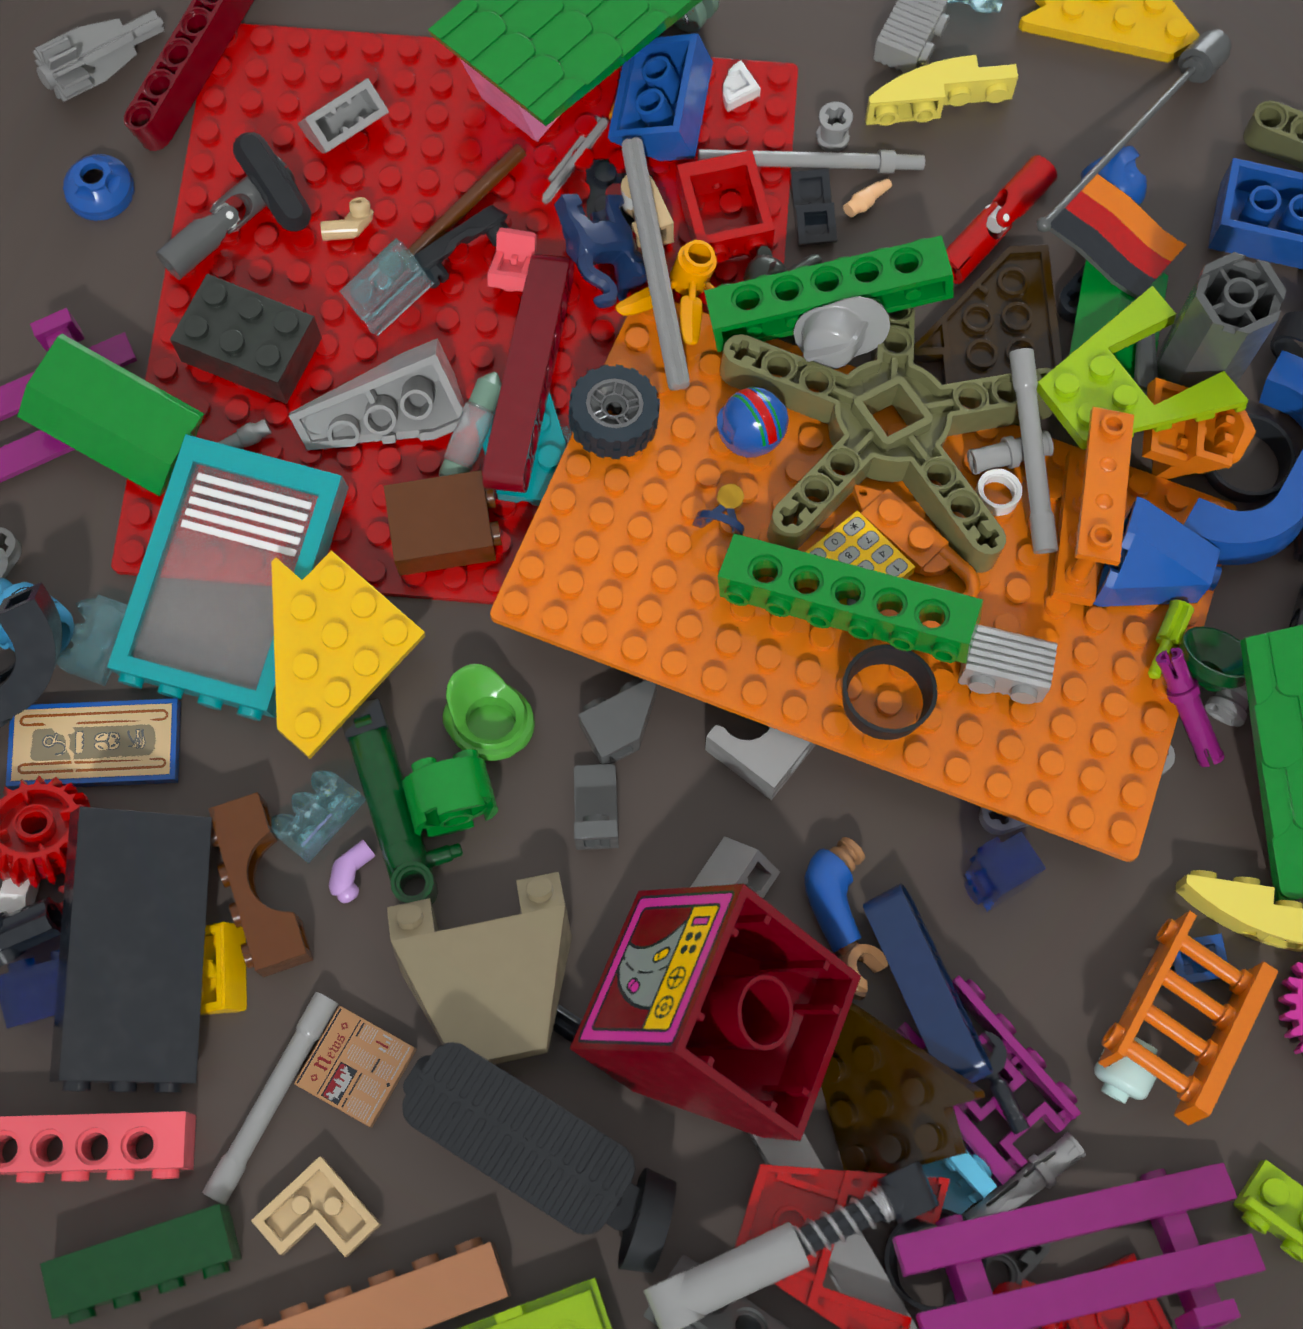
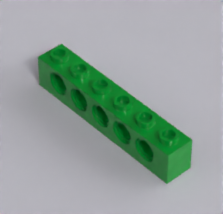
M942 235L932 238H920L911 243L889 248L882 247L868 253L850 257H839L825 263L800 266L794 270L773 275H761L755 279L734 284H722L716 288L704 290L718 352L723 351L725 342L734 335H747L763 342L794 335L796 321L804 312L846 298L858 296L871 298L880 303L887 313L954 298L953 272Z
M735 533L718 574L720 597L725 598L732 604L738 606L749 604L764 608L772 615L778 617L793 616L804 619L818 628L833 627L848 631L850 635L862 640L873 638L888 642L894 648L902 651L917 650L932 654L937 660L946 663L957 661L967 664L980 623L983 599ZM761 577L774 578L773 581L767 583L758 581ZM805 587L815 590L809 594L798 592L799 589ZM850 598L857 602L852 605H844L839 601ZM890 609L898 612L899 614L895 616H885L880 612L883 610ZM925 621H935L940 626L929 628L922 623Z

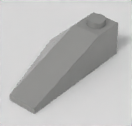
M438 338L391 358L289 413V417L307 450L356 446L357 443L382 441V444L396 443V440L420 438V441L434 440L470 425V419L455 373Z

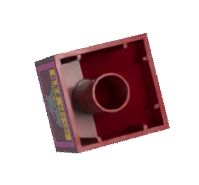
M745 884L638 891L570 1049L635 1093L762 1138L801 1141L861 975Z

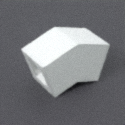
M11 878L4 881L0 889V913L6 911L8 914H11L27 905L35 903L40 885L36 889L30 885L28 879L20 887L13 884Z

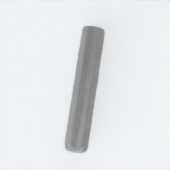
M595 117L597 125L587 137L580 136L548 177L551 184L543 193V203L547 204L553 199L575 170L574 163L586 148L590 149L609 123L606 118Z

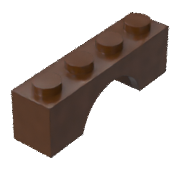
M256 792L208 808L210 817H212L210 842L213 848L219 847L223 862L217 864L218 871L224 887L231 886L235 902L229 903V909L236 928L243 927L247 942L241 944V951L248 969L255 968V971L262 977H267L313 961L302 920L294 912L278 911L267 907L261 902L256 890L255 875L260 859L278 841L266 801Z

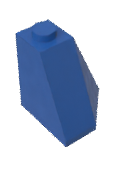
M1137 496L1124 518L1120 563L1118 566L1104 563L1097 586L1096 600L1093 605L1099 607L1169 604L1172 600L1198 603L1207 590L1214 591L1219 582L1222 568L1216 565L1221 550L1146 499Z

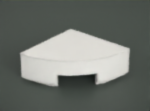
M742 61L737 62L730 68L724 81L722 97L727 112L760 96L761 88Z

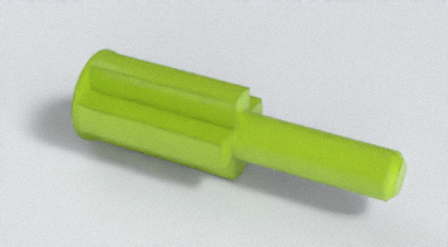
M1172 600L1169 603V608L1155 639L1159 647L1148 671V675L1152 679H1159L1162 674L1155 660L1156 656L1167 650L1169 655L1172 648H1177L1180 645L1190 618L1194 613L1193 606L1185 601Z

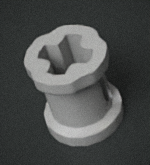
M827 103L819 112L818 121L820 126L816 133L817 144L827 152L841 151L849 143L848 129L852 125L853 114L851 109L844 103Z

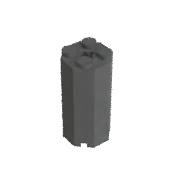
M1233 252L1203 267L1174 324L1162 343L1157 357L1158 378L1190 388L1225 371L1237 385L1277 323L1281 312L1280 307L1287 291L1269 262L1257 259L1255 263L1244 260L1246 255Z

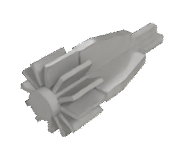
M152 10L122 25L118 18L76 27L35 48L33 54L37 58L35 63L39 66L36 68L37 74L43 85L47 89H54L56 97L58 99L61 98L65 102L107 81L137 55L133 46L165 31L162 26L164 23L161 17L157 16L155 10Z

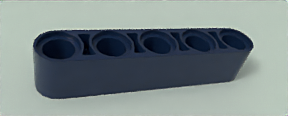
M900 883L863 903L865 914L929 1054L972 1083L992 1074L993 1068L926 925L905 886Z

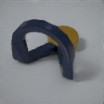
M735 484L722 486L717 495L719 506L712 511H698L692 525L703 528L713 520H718L730 525L733 535L735 533L743 536L744 526L737 520L735 511L740 509L743 504L744 494L742 489Z

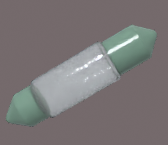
M492 372L477 379L469 401L463 407L444 453V461L439 470L440 477L470 472L474 468L494 420L502 386L498 373Z

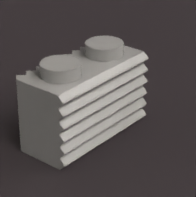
M898 0L880 35H878L873 59L876 62L880 61L883 65L887 64L890 68L894 67L896 70H901L903 73H908L918 68L920 64L927 65L935 48V44L931 42L935 35L943 36L950 19V15L945 14L948 0Z
M979 624L967 664L961 663L958 683L960 685H968L971 691L979 694L1000 692L1002 695L1008 694L1017 703H1040L1052 685L1051 681L1058 644Z

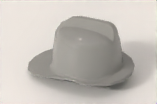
M860 296L846 298L804 312L796 321L794 328L795 342L803 352L806 362L814 361L829 368L838 369L847 365L853 357L868 353L877 348L878 344H881L887 338L890 329L889 314L880 303L871 298Z

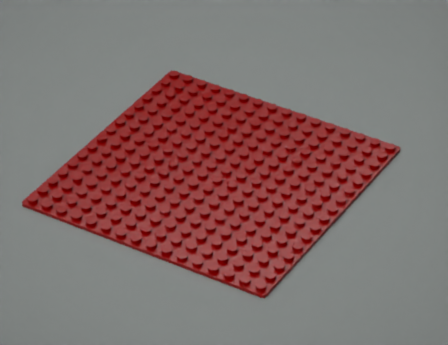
M240 23L196 99L171 239L193 220L212 215L213 212L210 213L212 205L246 176L233 153L235 139L246 132H254L261 135L275 155L286 164L285 168L288 167L291 170L298 190L309 205L311 220L300 231H288L277 222L268 206H266L236 232L230 234L226 232L219 247L182 279H177L165 268L145 381L204 413L196 436L198 438L218 443L236 433L237 429L245 424L256 423L265 419L272 433L263 437L259 443L241 449L341 475L349 489L328 553L333 551L383 596L494 604L539 506L532 505L527 501L516 503L498 500L496 491L493 489L496 508L488 509L490 522L498 521L502 545L494 546L495 561L399 576L393 557L384 485L440 477L439 470L444 459L470 469V472L481 470L483 476L485 454L476 422L489 411L477 407L468 401L479 377L496 372L502 383L523 292L505 291L501 288L488 286V271L496 253V246H492L493 244L486 234L479 236L470 243H461L455 247L452 254L442 262L446 271L450 273L449 279L444 283L440 282V285L436 288H429L423 276L416 277L413 266L395 284L385 277L384 271L515 144L520 145L524 149L526 156L448 232L486 207L493 205L508 215L505 222L510 229L534 232L537 235L536 254L569 257L566 253V241L554 204L562 194H578L582 200L580 206L583 207L587 217V199L590 197L591 190L590 186L586 183V169L593 165L594 160H609V163L615 166L617 173L626 172L622 146L610 142L608 138L611 123L609 114L617 95L622 66L563 112L536 142L482 99L460 58L433 37ZM711 57L713 66L695 159L658 161L645 156L648 159V172L653 176L654 182L674 222V242L663 246L669 276L679 250L682 246L691 242L676 187L677 165L697 161L698 149L792 152L798 80L797 65L784 62ZM742 61L761 88L760 96L727 112L722 97L724 81L730 68L737 62ZM368 78L389 112L327 153L320 152L306 137L297 123ZM595 117L606 118L609 123L593 146L590 149L586 148L574 163V171L553 199L547 204L543 203V193L551 184L548 177L580 136L587 137L597 125ZM757 166L775 228L773 250H771L772 257L784 264L791 167ZM615 183L610 185L606 189V195H621V184ZM748 185L695 196L706 235L758 224ZM235 196L228 198L225 203L237 209L241 220L246 212L243 201ZM362 197L369 201L370 209L373 210V218L358 237L323 241L321 221L343 220L350 212V201L354 198ZM745 255L730 258L724 263L716 264L709 282L715 288L722 284L743 282L745 269L754 257ZM575 262L572 289L550 386L551 398L566 445L573 431H570L568 418L572 388L576 387V381L580 377L583 378L587 371L598 369L605 364L627 317L619 314L615 309L616 305L621 302L618 298L616 304L609 308H598L594 304V297L603 293L599 288L583 279ZM611 263L594 265L596 269L608 275L616 284L614 266ZM206 274L315 317L322 339L287 404L181 362L170 338ZM648 281L639 288L629 290L626 298L649 287ZM672 289L674 302L680 304V300L684 295ZM705 292L696 297L702 300V312L709 314ZM438 338L455 373L470 419V425L434 440L420 441V438L400 439L396 440V443L382 444V441L357 443L356 446L306 449L289 417L290 412L391 358ZM198 464L160 578L272 587L271 562L275 557L294 573L318 496ZM198 473L304 500L312 504L309 510L204 482L196 478ZM127 479L111 563L112 569L117 574L138 576L166 491L159 497ZM194 484L301 512L308 514L307 520L303 521L192 490ZM190 496L298 524L304 526V529L300 533L188 502ZM186 508L298 537L300 541L296 545L184 514ZM182 520H187L297 551L295 557L181 527Z

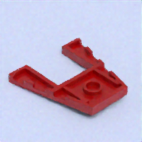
M760 1164L734 1248L787 1222L798 1228L805 1225L807 1218L814 1221L820 1218L822 1211L828 1214L833 1212L836 1204L842 1207L846 1206L848 1196L861 1199L864 1197L866 1190L872 1191L873 1187L876 1188L878 1185L877 1180L888 1174ZM927 1177L940 1205L915 1217L916 1219L936 1225L935 1223L940 1218L950 1179L945 1177ZM834 1244L831 1250L824 1248L818 1251L816 1257L812 1255L807 1256L809 1267L774 1283L841 1329H909L912 1318L822 1287Z

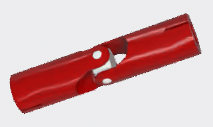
M1039 155L1032 156L999 191L992 203L987 205L946 248L953 272L954 284H961L1012 228V223L1018 217L1025 215L1057 180V171L1049 160ZM988 231H992L995 234L991 237Z

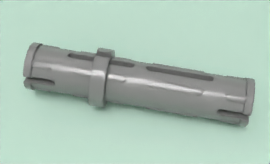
M1066 1132L1040 1155L1033 1154L1027 1158L1028 1164L1012 1176L1004 1185L997 1187L977 1205L964 1212L962 1216L967 1220L1018 1209L1044 1187L1050 1189L1057 1184L1056 1178L1086 1156L1084 1149L1069 1132Z

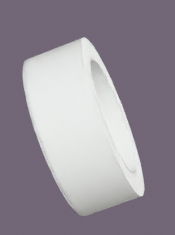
M991 469L980 477L975 492L992 515L1003 516L1011 513L1016 508L1022 496V485L1019 479L1010 471ZM991 482L1001 483L1010 490L1012 500L1006 504L993 503L985 496L983 487Z

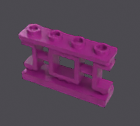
M958 975L952 982L964 1008L986 1032L998 1036L1005 1045L1007 1060L1000 1072L1008 1079V1085L1012 1093L1026 1081L1024 1076L1015 1067L1016 1065L1057 1111L1056 1114L1046 1101L1040 1103L1025 1116L1030 1127L1042 1118L1054 1133L1061 1132L1069 1122L1081 1114L1080 1110L1075 1106L1078 1102L1076 1096L1063 1082L1055 1083L1044 1071L1047 1068L1045 1061L1033 1048L1027 1047L1025 1049L1013 1036L1016 1034V1030L1011 1022L1001 1013L994 1015L983 1002L986 1000V996L979 986L971 979L964 981ZM906 1022L896 1030L897 1033L921 1049L926 1047L923 1038L920 1039ZM980 1034L978 1037L989 1058L992 1047L983 1035ZM993 1096L982 1107L975 1101L953 1107L965 1149L971 1156L973 1154L979 1156L992 1171L990 1178L997 1187L1004 1185L1016 1174L1019 1168L1028 1162L1012 1144L1028 1129L1016 1135L1010 1130L995 1144L1007 1158L1004 1160L963 1113L966 1111L978 1123L996 1108L1006 1120L995 1097Z

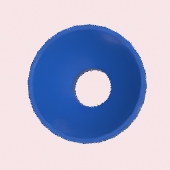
M94 154L78 160L69 168L63 181V191L68 205L78 216L88 220L100 221L119 215L129 206L135 193V184L131 173L119 159L110 155ZM91 169H100L104 172L102 179L97 183L87 184L83 182L84 174Z

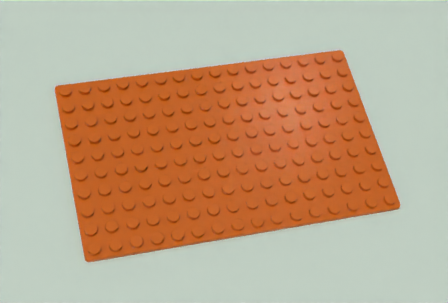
M674 302L681 333L680 304ZM653 308L639 314L627 316L604 365H624L625 368L638 370L639 374L645 375L650 380V384L655 386L658 392L657 399H660L659 418L655 436L652 441L647 443V447L644 450L635 452V455L628 458L623 456L620 459H612V457H598L597 454L591 451L589 453L583 449V445L580 442H576L574 433H572L491 608V620L499 625L1126 862L1134 861L1140 852L1179 716L1176 706L1169 702L1167 697V686L1163 674H1161L1159 679H1152L1148 675L1159 647L1155 639L1169 604L1109 607L1092 605L1089 607L1050 599L1055 552L1047 554L1033 553L1025 464L1020 462L1019 467L1008 469L1007 466L996 468L1010 471L1019 479L1022 485V496L1011 513L1003 516H994L1006 534V544L994 567L987 572L977 573L980 580V589L976 598L983 599L979 624L1057 643L1051 688L1042 702L1032 704L1017 703L1008 694L1002 695L1000 692L979 694L971 691L968 685H960L958 683L961 662L946 663L937 660L932 654L912 650L928 664L935 676L938 694L933 712L916 730L899 739L883 740L864 734L852 724L843 707L842 688L844 673L851 660L861 651L872 646L891 644L873 638L869 640L858 639L850 635L848 631L833 627L818 628L808 623L807 620L793 616L778 617L772 615L764 608L753 605L738 606L730 603L725 598L720 597L718 574L733 537L731 527L718 520H713L703 528L692 525L698 511H712L719 506L717 495L722 486L735 484L742 489L744 494L741 508L735 511L737 520L745 529L743 536L769 543L767 532L774 508L833 447L829 437L828 424L787 408L789 418L787 432L775 449L755 458H746L735 454L725 446L720 438L717 416L727 400L740 389L725 383L720 376L719 370L723 351H717L710 315L702 312L700 336L697 344L688 345L685 343L681 333L690 384L686 389L676 391L668 388ZM779 339L765 341V343L804 357L803 352L796 345ZM847 364L834 370L848 375L857 367ZM771 374V375H773V376H775V377H782V376L777 375V374ZM809 389L813 392H819L816 389ZM893 405L872 415L887 436L907 427V424ZM608 410V413L610 415H617L613 413L612 410ZM1009 425L947 436L943 449L975 491L980 477L986 471L980 472L977 475L971 472L967 459L968 450L1000 443L1002 438L1012 436L1014 439L1020 438V426ZM1052 438L1054 453L1051 456H1045L1051 510L1054 514L1057 534L1066 456L1070 449L1084 452L1086 450H1081V448ZM1129 466L1125 515L1137 496L1146 499L1183 525L1198 498L1223 508L1237 511L1233 503ZM833 470L835 473L839 475H846V473H844L841 470ZM866 477L859 484L860 486L883 492L889 488L939 532L903 481L884 482ZM930 480L933 484L942 486L939 482ZM991 482L983 487L985 496L993 503L1006 504L1012 500L1010 490L1001 483ZM853 492L797 550L806 552L857 510L859 511ZM807 497L809 500L813 502H822L820 499L816 497ZM953 512L958 517L966 518L959 512ZM795 516L794 521H793V524H795V525H796L797 520H798V519L796 518V516ZM1099 562L1098 582H1099V579H1100V576H1101V572H1102V569H1103V566H1104V563H1100V562ZM949 568L935 576L918 575L914 571L907 578L911 581L960 594L964 593L966 589L964 581ZM761 577L758 579L759 582L763 583L774 580L772 577ZM809 587L801 588L798 590V592L803 594H809L815 591L813 588ZM1207 590L1198 603H1189L1193 606L1194 613L1190 618L1185 633L1194 627H1204L1214 591ZM890 609L883 610L880 612L885 616H895L899 614L898 612ZM925 621L922 623L929 628L940 626L935 621ZM1170 652L1169 658H1170L1171 663H1172L1171 657H1173V656H1172V653ZM877 664L862 669L852 678L847 689L850 702L858 714L873 725L882 728L899 729L908 727L918 721L922 712L923 697L917 682L907 672L892 665Z

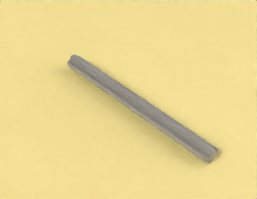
M638 137L625 139L622 142V153L668 388L673 391L686 389L689 387L690 378L643 142Z

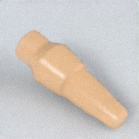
M884 179L880 182H875L853 194L851 200L843 206L845 213L849 217H853L858 213L866 212L875 203L877 198L892 187L891 180Z

